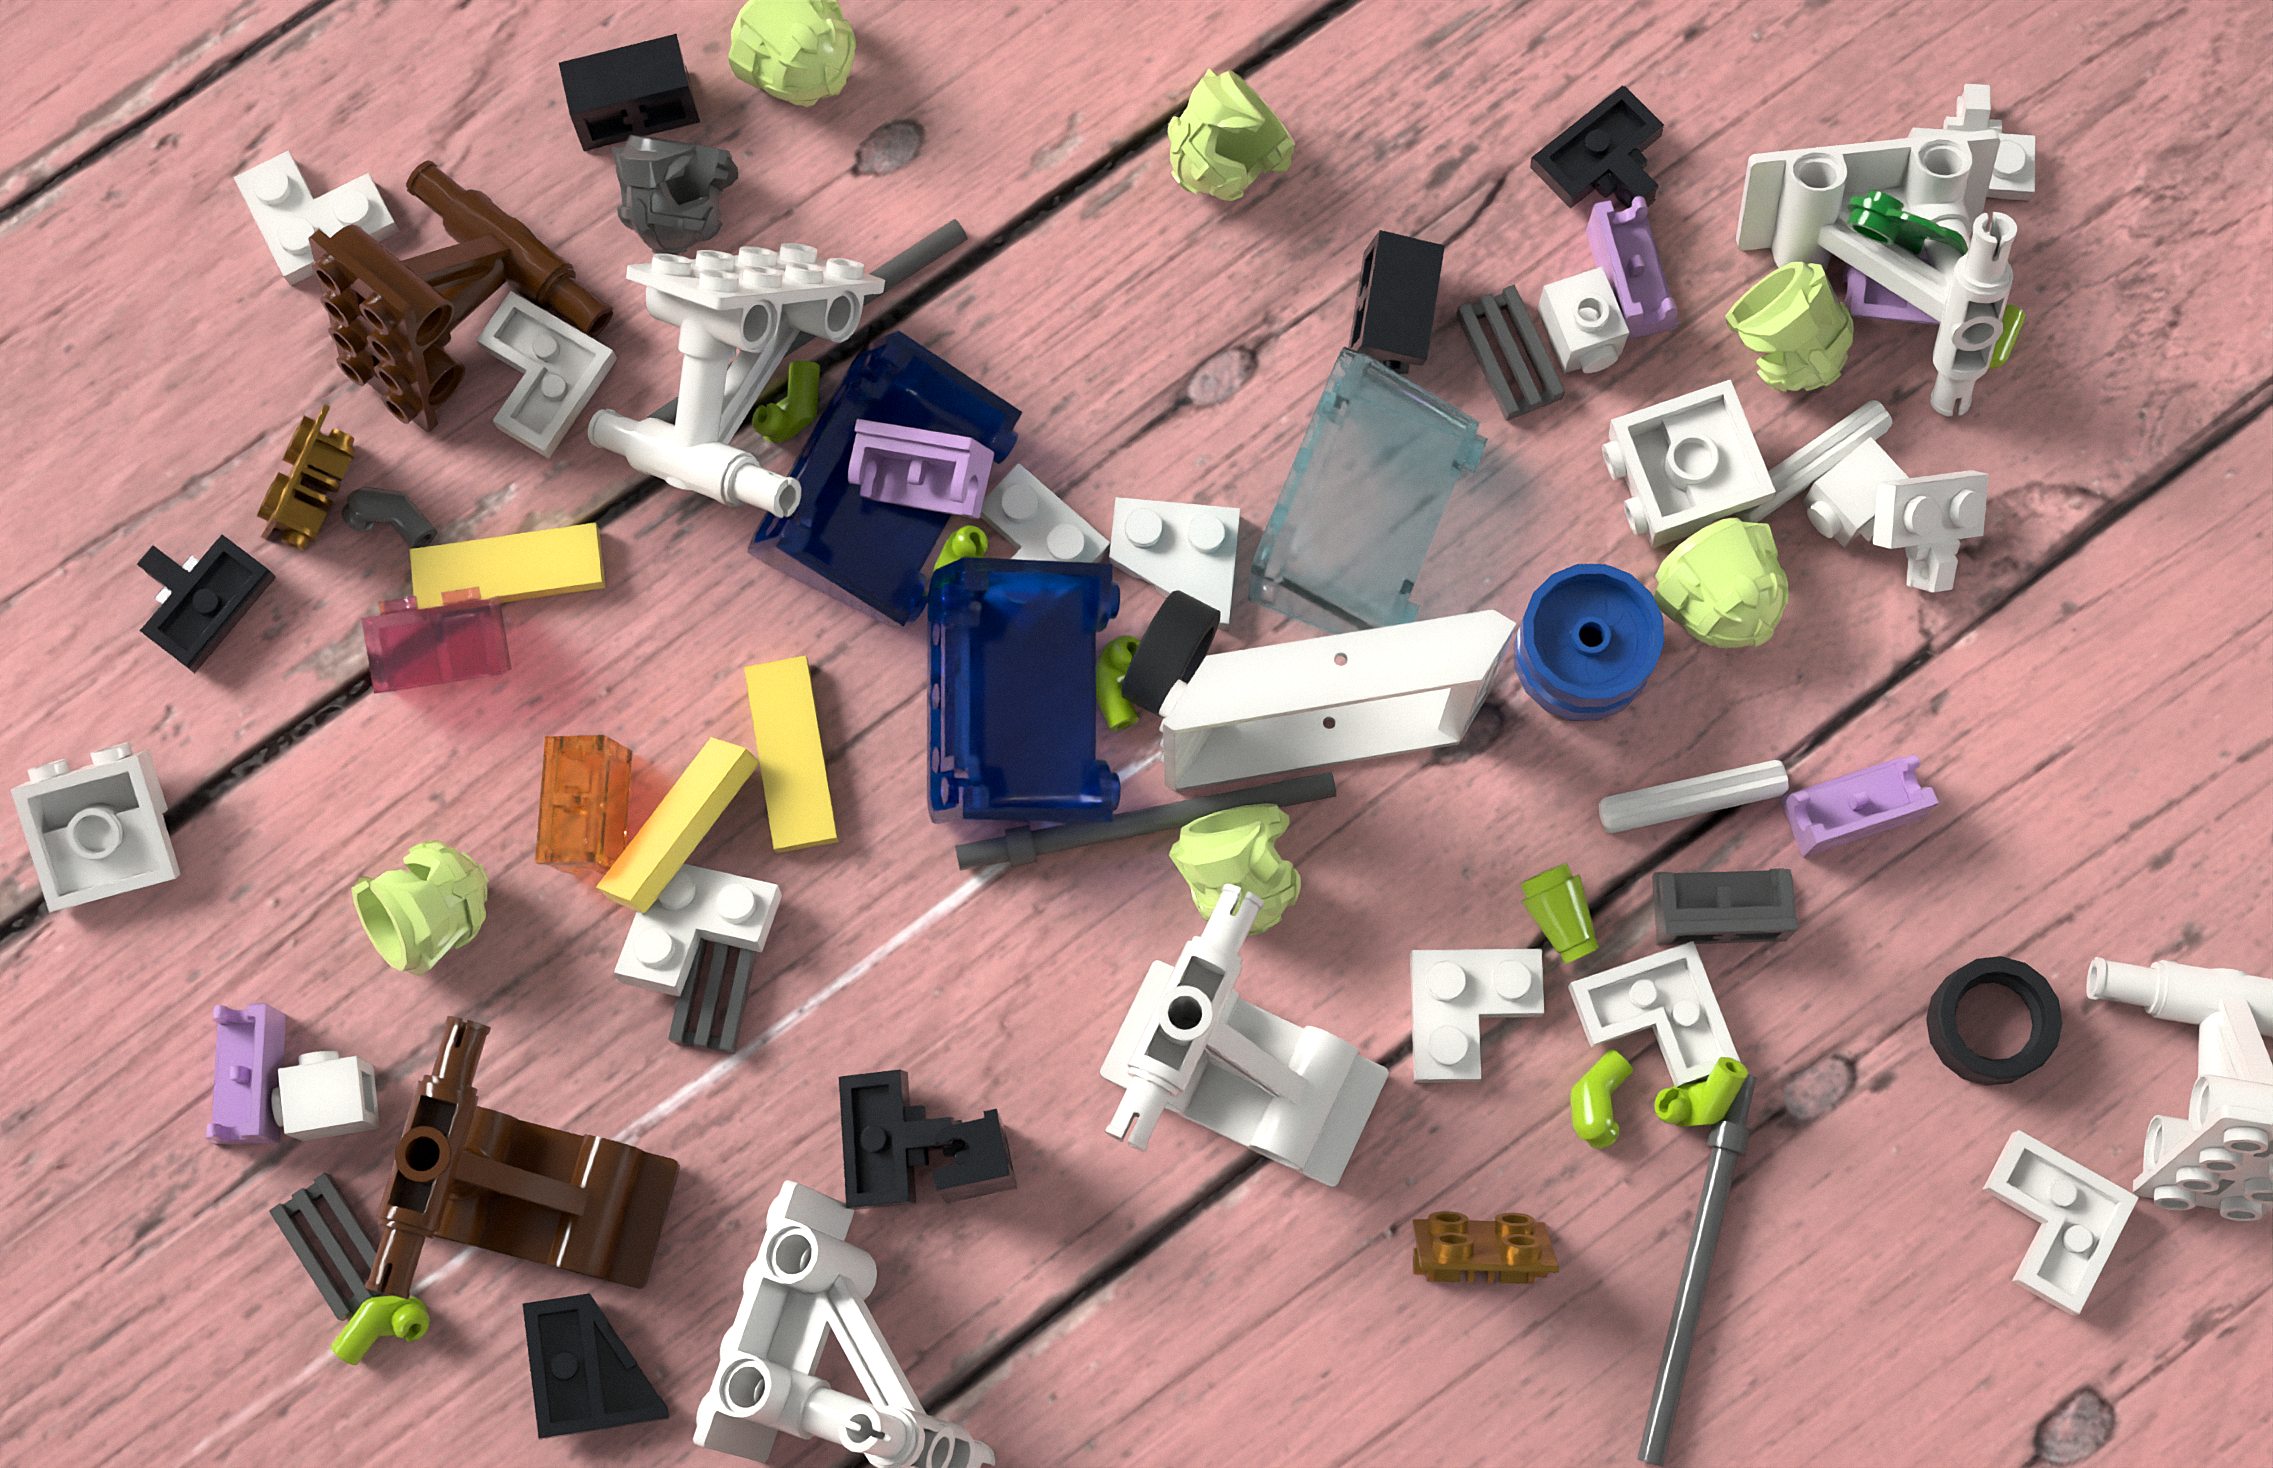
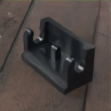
M677 34L559 62L569 115L583 151L627 141L630 135L647 136L700 123L687 66L684 64Z
M1379 230L1363 254L1346 365L1353 367L1363 366L1397 374H1408L1410 364L1423 366L1428 357L1445 245Z
M997 1108L983 1111L985 1118L946 1126L934 1136L936 1144H948L958 1139L963 1140L964 1147L943 1150L945 1157H954L957 1165L949 1164L933 1172L936 1191L946 1203L1017 1189L1005 1125Z

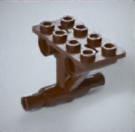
M427 160L418 165L409 176L406 183L407 192L416 196L442 217L446 233L459 244L400 261L358 225L351 224L343 227L331 238L318 229L308 240L315 262L312 265V270L320 281L323 293L320 301L328 312L331 323L328 331L336 343L339 357L336 359L338 366L358 386L363 387L368 383L382 395L381 399L384 405L398 420L405 424L414 421L429 433L438 425L435 411L453 395L465 375V366L444 349L451 341L450 333L504 283L507 282L539 308H553L582 333L591 338L596 337L606 328L613 316V308L575 279L576 273L573 270L572 264L563 257H559L538 240L522 222L506 214L482 191L473 189L466 191L440 170L437 164Z
M447 1016L445 1022L447 1025L432 1074L424 1075L423 1080L418 1081L402 1136L395 1149V1159L377 1217L380 1218L378 1225L384 1226V1231L369 1280L366 1281L364 1288L409 1299L411 1294L409 1291L425 1238L433 1239V1236L637 1289L644 1288L648 1281L680 1169L679 1162L672 1158L645 1152L642 1149L618 1141L587 1134L582 1136L519 1120L511 1115L477 1106L479 1096H476L478 1089L472 1087V1083L486 1037L489 1035L491 1027L471 1020H467L466 1023L463 1022L462 1018Z

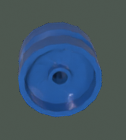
M1607 564L1573 565L1552 574L1533 592L1514 640V668L1525 692L1545 711L1570 721H1599L1623 711L1642 692L1647 680L1655 669L1664 646L1663 616L1652 593L1632 574ZM1580 639H1586L1587 646Z

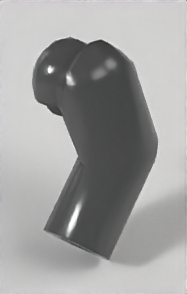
M362 487L348 495L347 504L342 509V518L351 529L356 531L370 530L375 522L391 524L412 549L427 546L437 535V530L409 497L401 491Z

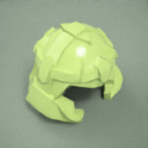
M749 0L740 10L731 30L732 45L728 60L736 78L757 89L762 88L769 95L778 99L785 100L794 105L808 107L815 105L820 98L839 95L843 86L847 83L846 78L849 77L852 70L857 45L848 19H844L837 0Z
M1208 69L1205 76L1201 78V81L1194 88L1186 110L1181 117L1174 116L1168 126V138L1171 142L1170 162L1173 168L1171 174L1183 189L1194 194L1200 192L1211 194L1221 200L1233 201L1243 197L1244 189L1248 188L1261 172H1287L1291 165V156L1294 153L1295 142L1290 133L1264 100L1240 76L1231 70L1218 75L1211 69Z
M1791 262L1771 272L1752 286L1725 315L1728 329L1738 332L1745 346L1755 352L1770 353L1760 357L1756 363L1760 368L1757 373L1771 388L1784 392L1788 390L1798 391L1801 388L1809 391L1823 385L1827 387L1842 375L1840 371L1849 357L1846 352L1853 343V318L1849 309L1842 301L1839 303L1821 264Z
M1739 518L1722 519L1702 528L1679 544L1661 563L1655 575L1659 585L1655 591L1654 599L1659 610L1673 622L1680 623L1697 640L1717 648L1729 649L1753 646L1755 648L1772 638L1774 629L1781 620L1785 605L1788 604L1789 591L1785 571L1780 567L1777 560L1778 551L1769 524L1742 522Z
M1277 804L1244 805L1222 810L1198 818L1181 828L1180 840L1173 844L1169 856L1190 885L1192 899L1202 918L1207 922L1222 894L1221 890L1225 883L1242 888L1240 892L1241 897L1232 916L1237 915L1248 891L1264 901V905L1259 910L1247 936L1266 932L1269 927L1282 921L1281 914L1287 906L1295 905L1301 888V877L1297 870L1293 868V863L1281 860L1273 847L1276 839L1285 832L1290 824L1289 815L1281 811Z
M425 841L410 848V854L403 858L404 864L410 872L399 869L386 871L376 879L359 877L356 885L351 888L354 905L362 926L372 944L391 967L401 972L407 971L415 975H423L453 948H461L473 940L479 932L481 924L486 919L484 903L487 901V883L489 879L481 864H477L465 852L459 853L456 848L447 847L446 843L441 841Z

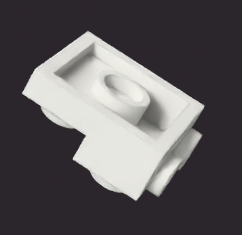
M1731 379L1611 420L1609 430L1610 442L1602 445L1604 460L1612 479L1616 480L1624 477L1632 498L1624 500L1623 503L1633 534L1639 536L1646 533L1652 548L1693 535L1702 528L1713 524V520L1774 500L1776 490Z
M129 742L110 746L90 753L93 761L92 765L73 770L69 769L66 759L46 763L28 769L30 781L11 789L49 913L173 880L181 875L162 815L168 808L149 749L132 754Z

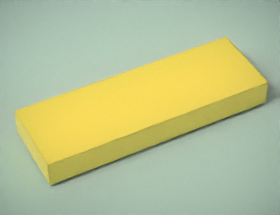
M596 522L409 549L415 609L420 615L606 588L600 529Z
M807 656L745 666L744 672L774 851L778 854L839 842Z
M711 737L596 888L610 901L643 914L647 912L756 769L760 761L747 748Z

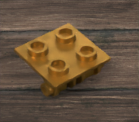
M324 404L315 420L304 415L299 426L296 428L282 458V461L293 465L288 476L280 472L277 473L256 515L267 521L260 537L267 539L275 527L285 532L281 541L297 550L305 551L308 542H316L318 532L327 512L294 498V496L324 509H331L333 501L314 490L300 485V482L304 480L324 490L337 493L341 485L321 473L342 481L351 460L356 454L351 448L355 440L351 435L337 429H331L329 436L319 433L331 406Z
M1440 1211L1431 1213L1428 1219H1413L1412 1221L1417 1248H1413V1275H1426L1427 1282H1460V1270H1465L1466 1283H1474L1475 1271H1485L1486 1283H1494L1495 1271H1499L1500 1283L1534 1284L1535 1278H1547L1548 1272L1559 1273V1265L1545 1222H1535L1532 1216L1521 1213H1503L1497 1215L1495 1221L1468 1220L1466 1215L1458 1212Z

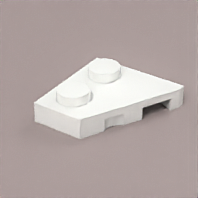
M1116 497L1109 555L1110 564L1134 579H1143L1150 583L1157 593L1166 598L1171 592L1180 590L1219 610L1221 616L1217 629L1229 631L1240 508Z

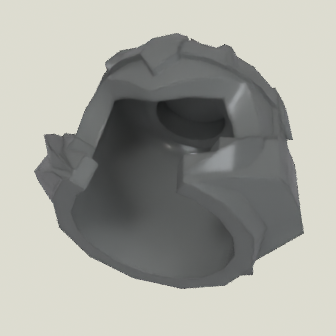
M630 135L625 147H612L622 196V205L617 207L618 217L627 228L637 233L644 243L652 249L653 253L678 255L679 253L687 252V248L697 242L710 240L718 234L723 225L718 220L720 217L718 195H721L724 188L731 186L739 178L738 167L732 161L733 157L730 151L638 135Z

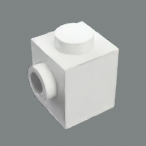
M1601 266L1543 287L1537 310L1563 374L1580 368L1583 369L1584 373H1593L1615 363L1618 360V356L1622 354L1630 332L1603 267Z
M1870 437L1815 481L1802 503L1808 508L1807 515L1813 526L1825 537H1834L1845 548L1860 535L1868 542L1873 539L1877 485L1880 482L1907 479L1909 477Z
M318 1051L300 1055L298 1057V1066L278 1069L280 1087L273 1089L271 1101L274 1119L279 1127H284V1134L301 1141H308L380 1128L373 1064L358 1056L339 1058L337 1051Z

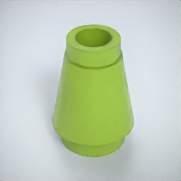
M1567 862L1520 883L1526 896L1525 899L1521 900L1522 904L1555 950L1560 953L1564 964L1600 948L1595 938L1596 934L1580 874L1573 876Z

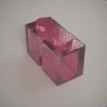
M475 586L441 592L443 604L418 607L416 596L378 601L380 613L361 618L374 694L502 675L511 670L499 595L481 598L480 587Z

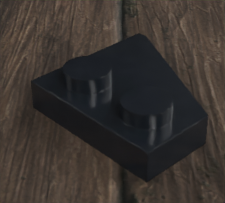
M590 1293L522 1304L539 1440L669 1419L667 1405L657 1394Z

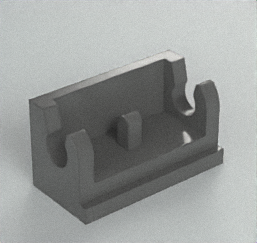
M1778 868L1763 871L1696 873L1654 872L1652 875L1657 945H1680L1694 941V944L1787 941L1798 930L1793 879L1790 869Z

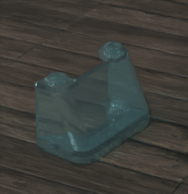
M1344 346L1335 362L1259 543L1250 571L1248 601L1335 635L1415 622L1421 605L1411 602L1410 598L1417 577L1457 480L1460 479L1463 470L1472 473L1476 472L1488 438L1478 435L1481 422L1372 357Z

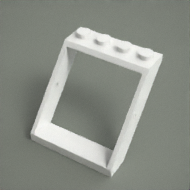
M1492 609L1208 655L1204 658L1188 684L1180 679L1174 684L1159 710V715L1164 717L1159 731L1163 733L1160 747L1164 749V753L1160 762L1164 763L1165 786L1178 792L1459 745L1492 690L1517 623ZM1342 656L1347 660V663L1339 666L1335 663L1334 659ZM1332 720L1335 726L1327 729L1324 727L1323 722Z

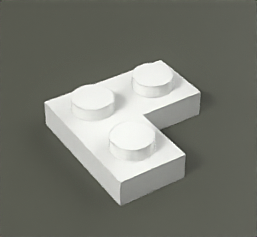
M289 151L233 177L278 267L290 286L314 275L312 265L315 262L308 238L318 229L331 238L343 227L351 224L358 225L377 242L400 232L369 173L314 199L297 163Z
M512 291L509 292L476 340L482 350L524 374L493 419L494 424L502 432L548 459L617 360L612 349Z
M1018 463L984 498L980 517L1019 551L979 591L980 597L1027 639L1110 552L1111 543Z
M683 864L649 910L644 914L636 912L614 971L619 983L680 997L696 955L700 938L762 953L782 897L778 885Z
M1694 941L1571 982L1568 986L1591 1048L1652 1027L1676 1088L1709 1077L1720 1057H1730L1740 1062Z
M1542 949L1412 950L1410 953L1414 1083L1479 1082L1481 1080L1479 1018L1542 1017L1544 1014Z
M2017 1130L2011 1134L1982 1189L2041 1223L2012 1282L2071 1316L2078 1315L2139 1197L2024 1132Z

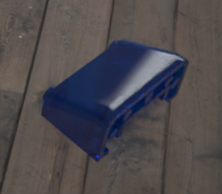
M899 330L868 343L847 369L786 476L795 478L800 483L801 499L799 505L790 516H783V518L766 511L749 543L747 553L766 565L892 628L904 627L906 622L912 624L923 612L930 597V592L924 589L927 577L920 571L950 519L951 514L872 501L860 496L861 485L851 484L848 481L849 463L857 434L854 431L857 419L970 437L995 452L993 462L1000 464L1006 459L1016 444L1018 433L1013 429L1022 411Z
M962 557L933 572L929 584L927 603V806L932 823L975 825L1096 824L1113 822V811L1118 808L1121 796L1120 779L1116 772L1110 771L1107 761L1096 759V633L1102 632L1107 627L1109 619L1117 617L1120 608V588L1118 583L1113 581L1112 564Z

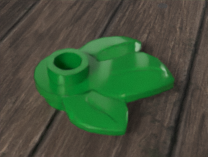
M1870 190L1866 197L1853 196L1847 206L1851 215L1846 225L1855 233L1874 242L1885 245H1893L1895 242L1916 255L1921 252L1925 239L1950 245L1962 256L1968 251L1967 243L1959 232L1902 211L1904 204L1885 193Z

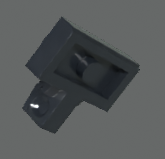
M1622 85L1532 156L1530 168L1570 209L1595 189L1604 198H1607L1614 192L1616 198L1627 208L1632 206V200L1635 197L1642 196L1645 198L1648 208L1656 200L1655 195L1659 185L1643 170L1647 166L1648 160L1641 152L1662 136L1664 124L1626 86Z
M223 534L200 560L191 555L182 566L152 545L137 565L163 586L162 590L154 598L162 605L140 629V632L195 674L274 581L276 576Z
M901 1069L839 1077L846 1208L859 1210L916 1204L914 1167L929 1166L928 1151L964 1147L963 1140L959 1139L953 1140L948 1144H936L934 1141V1136L941 1129L949 1125L962 1123V1120L954 1121V1117L926 1119L925 1106H910L908 1072Z

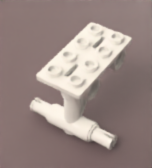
M1991 129L1753 154L1748 159L1736 233L1738 249L1744 251L1771 248L1778 268L1791 262H1804L1805 264H1821L1824 271H1826L1830 263L1831 254H1834L1941 322L1933 351V364L1938 371V375L1930 396V403L1934 410L1945 416L1953 415V408L1957 398H1959L1956 409L1958 416L1963 415L1969 410L1975 381L1987 372L1996 341L2003 333L2002 318L2013 281V270L2008 263L2012 243L2017 234L2016 223L2006 214L1993 212L1990 230L1985 233L1989 217L1987 213H1983L2000 145L1998 133L1996 130ZM1870 190L1885 193L1904 204L1902 211L1959 232L1967 243L1968 251L1962 256L1950 245L1925 239L1921 252L1916 255L1895 242L1893 245L1874 242L1855 233L1846 225L1851 215L1847 206L1853 196L1866 197ZM1972 227H1973V235H1972V239L1970 240L1969 236H1970V234H1971V232H1972ZM1920 259H1928L1930 266Z
M797 243L781 244L780 252L760 247H740L739 255L735 256L714 250L697 251L696 259H688L672 254H654L652 263L627 265L626 279L647 286L646 306L649 314L654 319L681 328L678 349L684 353L676 422L673 425L657 418L636 421L617 414L614 410L601 409L593 415L589 423L588 438L590 443L595 447L605 448L626 456L630 465L638 472L664 479L674 487L692 490L716 499L719 503L726 506L738 507L748 503L769 511L780 518L790 516L796 510L801 499L800 483L795 478L785 477L761 468L759 462L751 453L728 444L800 330L833 342L841 343L847 340L855 332L859 324L864 295L883 293L885 280L864 273V264L842 258H830L826 261L817 258L818 250L816 248ZM737 348L741 349L727 371L729 359H733L736 356Z
M1225 883L1221 890L1222 894L1201 937L1194 936L1191 941L1186 942L1175 967L1159 960L1152 963L1101 1067L1100 1073L1103 1079L1126 1089L1110 1125H1107L1105 1133L1123 1142L1133 1119L1138 1117L1137 1123L1128 1139V1146L1145 1152L1148 1147L1147 1143L1165 1108L1331 1188L1336 1187L1389 1072L1384 1066L1358 1055L1359 1051L1356 1047L1329 1032L1313 1026H1305L1303 1029L1240 999V994L1233 989L1243 969L1241 966L1243 960L1238 956V953L1259 910L1262 909L1264 901L1248 891L1237 915L1232 916L1241 897L1240 892L1242 888Z
M2095 957V960H2092L2087 976L2086 988L2089 999H2103L2144 1006L2145 1011L2154 1018L2199 1025L2198 1079L2191 1094L2189 1120L2163 1115L2153 1117L2145 1139L2143 1173L2133 1180V1194L2153 1198L2156 1206L2169 1210H2189L2195 1206L2219 1209L2220 1215L2230 1220L2256 1221L2273 1210V1065L2261 1035L2273 1037V979L2251 976L2235 969H2209L2178 964L2175 961L2169 960L2154 962L2150 967Z
M786 1180L780 1195L774 1199L768 1210L766 1219L767 1231L756 1261L751 1264L745 1275L743 1283L744 1296L735 1322L722 1340L720 1347L721 1361L710 1392L704 1396L699 1405L696 1416L697 1429L693 1437V1443L714 1451L765 1463L769 1458L779 1430L804 1440L817 1436L840 1444L852 1452L864 1453L869 1462L878 1468H981L982 1463L995 1466L994 1452L989 1445L982 1441L973 1440L969 1432L957 1424L926 1415L864 1302L876 1284L877 1270L875 1261L868 1252L844 1242L854 1210L847 1209L846 1204L800 1183ZM831 1328L872 1403L832 1390L826 1380L815 1376Z

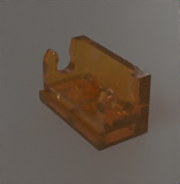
M606 735L545 736L535 863L548 865L568 874L578 875L579 868H585L606 875L626 846L633 751Z

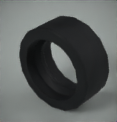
M1180 590L1171 592L1153 617L1136 649L1122 684V697L1164 719V717L1159 715V710L1166 696L1179 679L1188 684L1206 657L1220 622L1221 612Z
M2003 956L1975 959L1947 976L1931 996L1926 1017L1930 1044L1941 1062L1962 1079L1985 1086L2012 1083L2042 1067L2057 1048L2063 1025L2059 999L2046 978L2025 962ZM1996 983L2009 987L2021 996L2030 1011L2032 1030L2029 1041L2019 1053L2010 1058L1990 1059L1976 1054L1966 1046L1957 1031L1955 1016L1958 1003L1968 990L1979 984Z

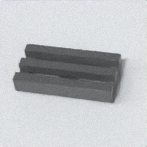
M1515 284L1504 288L1502 294L1493 297L1491 293L1481 297L1480 302L1474 305H1470V302L1458 306L1456 315L1506 421L1563 399L1565 390ZM1501 310H1507L1544 389L1543 392H1538L1501 314ZM1487 317L1525 399L1515 401L1478 319Z
M700 938L698 949L681 996L677 997L668 1039L672 1043L735 1054L757 951L740 949L722 1036L718 1037L711 1035L730 945L715 943L696 1032H690L688 1029L708 940Z
M324 1172L314 1179V1184L307 1189L301 1188L291 1195V1200L285 1204L279 1203L270 1209L269 1212L336 1318L345 1321L354 1315L367 1299L379 1297L384 1293L364 1288L366 1282L314 1202L323 1196L325 1197L371 1270L378 1248L332 1176ZM299 1212L303 1213L355 1296L349 1300L346 1299L294 1217Z

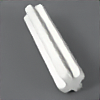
M1870 400L1768 471L1776 490L1774 500L1734 514L1742 522H1759L1812 485L1868 438L1872 437L1875 441L1885 434L1893 423L1890 414L1880 402Z
M1771 760L1604 797L1599 803V814L1606 832H1621L1782 796L1789 789L1788 776L1781 761Z

